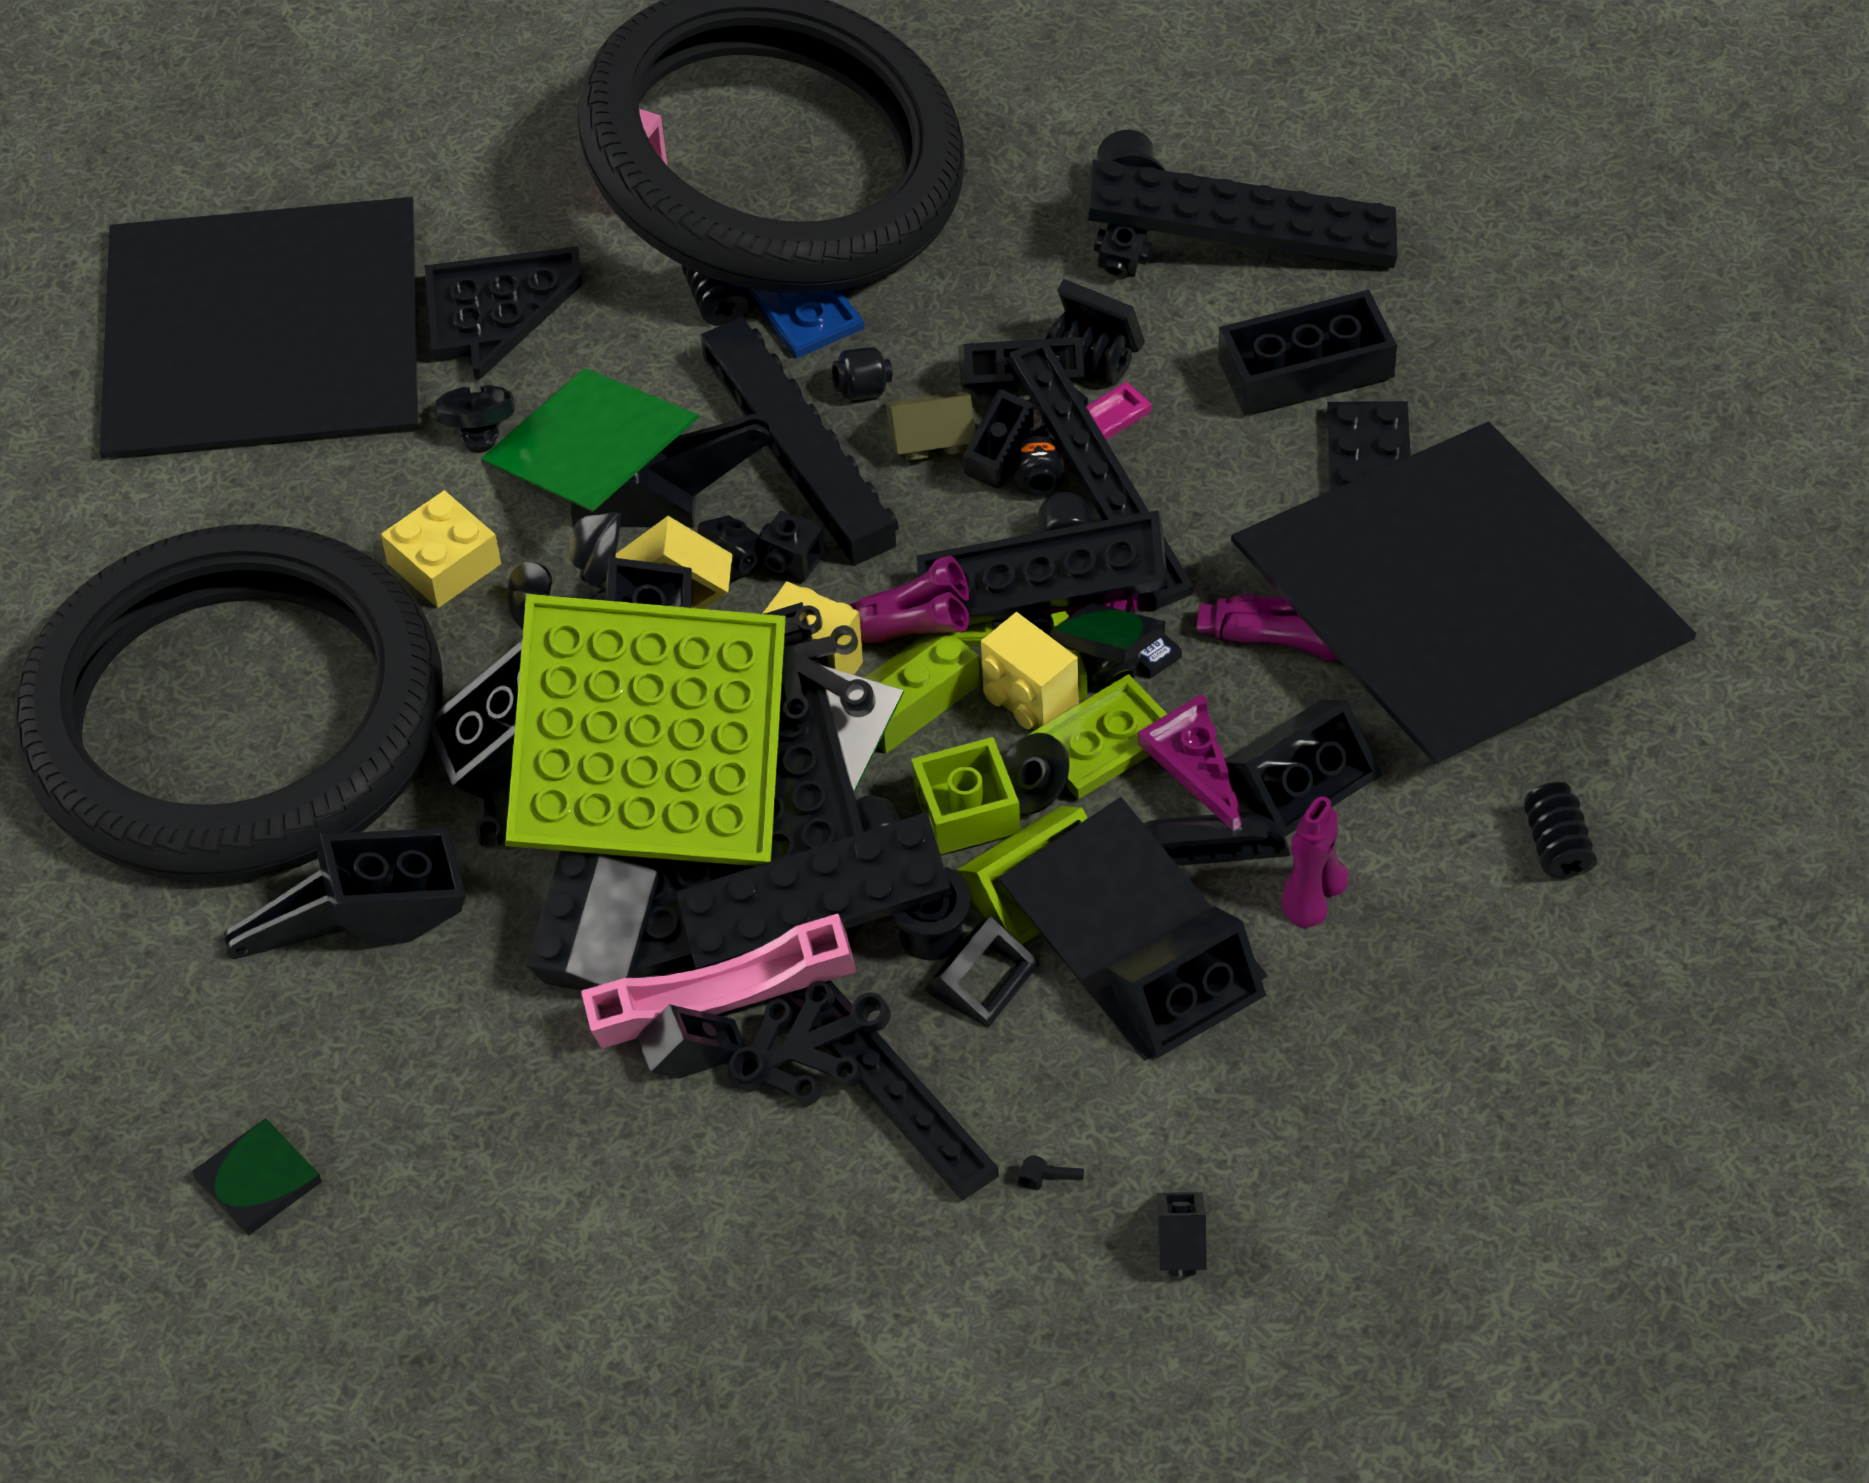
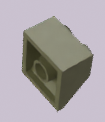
M964 391L885 403L895 453L905 454V460L929 457L928 450L944 448L945 454L965 452L976 432L971 395Z

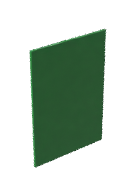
M584 368L481 459L492 466L593 512L695 422L699 415Z

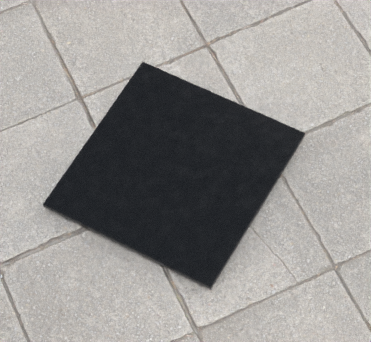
M413 197L109 225L100 435L101 458L418 428Z
M1489 421L1238 531L1231 536V541L1434 765L1694 640L1697 634Z

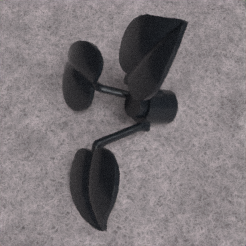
M612 512L586 516L580 519L573 527L569 543L571 562L576 568L581 569V580L601 589L593 594L591 598H569L606 601L608 557L615 558L621 513ZM526 562L517 566L512 571L508 581L509 609L521 629L524 627L526 594L552 596L549 595L552 586L551 573L545 566L536 562Z

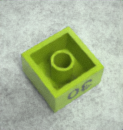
M994 737L911 758L913 790L922 814L928 812L941 854L1008 837L1020 831L1019 801Z

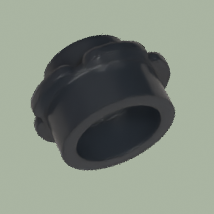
M495 424L477 428H461L460 435L462 437L460 440L472 452H486L495 445L496 439L499 436V430Z

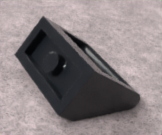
M990 916L970 931L924 990L933 998L989 1028L1036 970L1039 962ZM988 947L1017 963V965L987 1003L982 1006L958 983Z

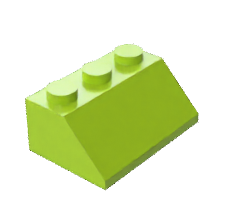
M953 633L924 634L865 676V679L904 690L903 696L878 747L884 753H888L980 685L979 655Z
M1059 806L956 870L969 886L971 900L986 918L991 916L1021 945L1040 934V931L999 882L998 878L1088 819L1083 807Z

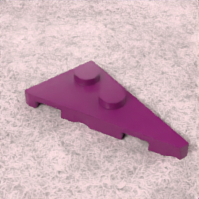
M1200 694L1137 732L1138 745L1233 831L1241 826L1237 798L1230 786L1228 769L1221 746L1217 743V733L1214 724H1211L1205 696Z

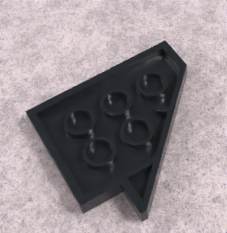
M578 246L425 265L433 359L441 360L472 356L475 380L483 378L583 285Z

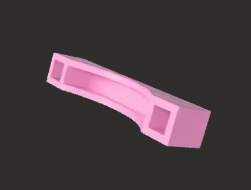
M839 914L795 926L779 938L758 949L716 965L666 976L622 978L583 990L581 993L591 1032L601 1049L636 1039L669 1004L716 1015L806 988L816 981L826 982L856 973L857 970L846 931Z

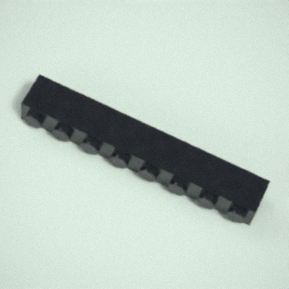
M743 316L702 333L703 359L745 417L751 414H759L769 419V442L766 446L852 565H858L895 548V531L899 529L895 514L890 508L885 509L879 502L878 493L874 485L870 481L865 482L862 479L854 458L851 455L845 456L842 452L832 429L826 430L822 425L816 407L812 403L807 404L797 381L794 378L788 379L779 357L775 353L770 354L759 330L757 328L751 329Z

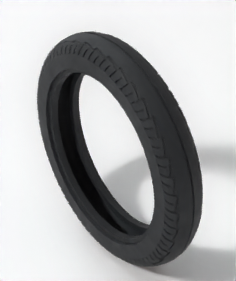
M661 0L633 15L608 37L592 60L581 87L578 103L580 146L587 168L608 205L634 233L660 253L693 271L728 284L775 293L811 294L845 290L873 282L898 270L929 247L952 215L961 192L965 164L963 136L953 105L937 77L923 60L894 34L869 18L829 0ZM729 55L766 56L787 60L815 69L834 78L857 93L873 107L894 136L902 157L904 175L897 186L880 201L866 209L843 217L821 221L798 222L755 216L730 208L707 197L675 174L650 143L641 121L639 103L659 80L669 73L696 61Z
M239 524L204 528L199 531L194 530L171 536L169 539L159 540L113 562L112 565H108L87 580L86 583L82 584L52 615L37 637L26 659L18 682L14 704V734L17 754L30 789L56 825L78 844L112 863L138 873L188 882H226L266 876L318 858L316 850L320 834L362 832L375 822L377 818L382 816L404 792L421 767L433 742L430 733L432 715L441 709L443 698L441 657L432 628L420 605L409 590L385 567L350 545L316 532L287 526ZM238 599H270L303 605L320 611L347 627L363 642L377 663L375 690L369 708L362 722L343 747L309 775L279 790L252 799L221 804H185L150 797L134 791L108 775L93 761L83 747V721L88 701L100 676L113 659L133 640L153 626L172 616L203 605Z

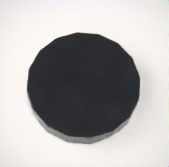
M492 385L480 386L481 392L472 393L470 387L457 388L446 392L436 400V418L439 423L455 428L490 426L502 422L513 415L515 411L513 395L505 388Z

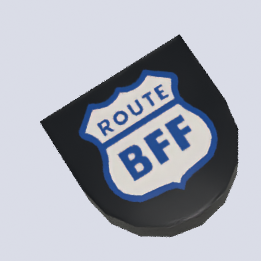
M1164 635L1139 653L1141 660L1138 668L1151 679L1182 658V649L1168 636Z

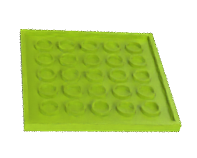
M526 594L505 846L748 866L770 863L786 616Z

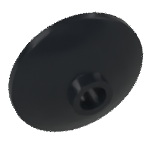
M1034 733L1021 738L1012 745L1002 759L1019 801L1020 815H1031L1046 809L1058 798L1066 784L1070 765L1069 756L1063 743L1050 734Z

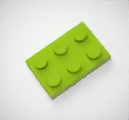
M1128 674L1030 734H1050L1063 743L1067 750L1070 764L1065 786L1079 800L1148 758L1150 755L1138 745L1137 732L1166 716L1167 713Z

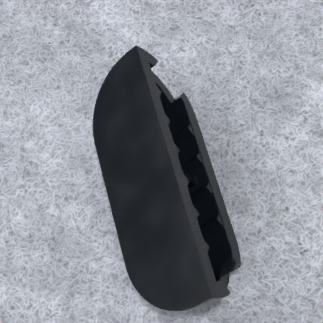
M1239 812L1241 826L1234 831L1215 814L1155 819L1143 823L1178 866L1290 856L1288 841L1281 828L1270 818L1255 812Z

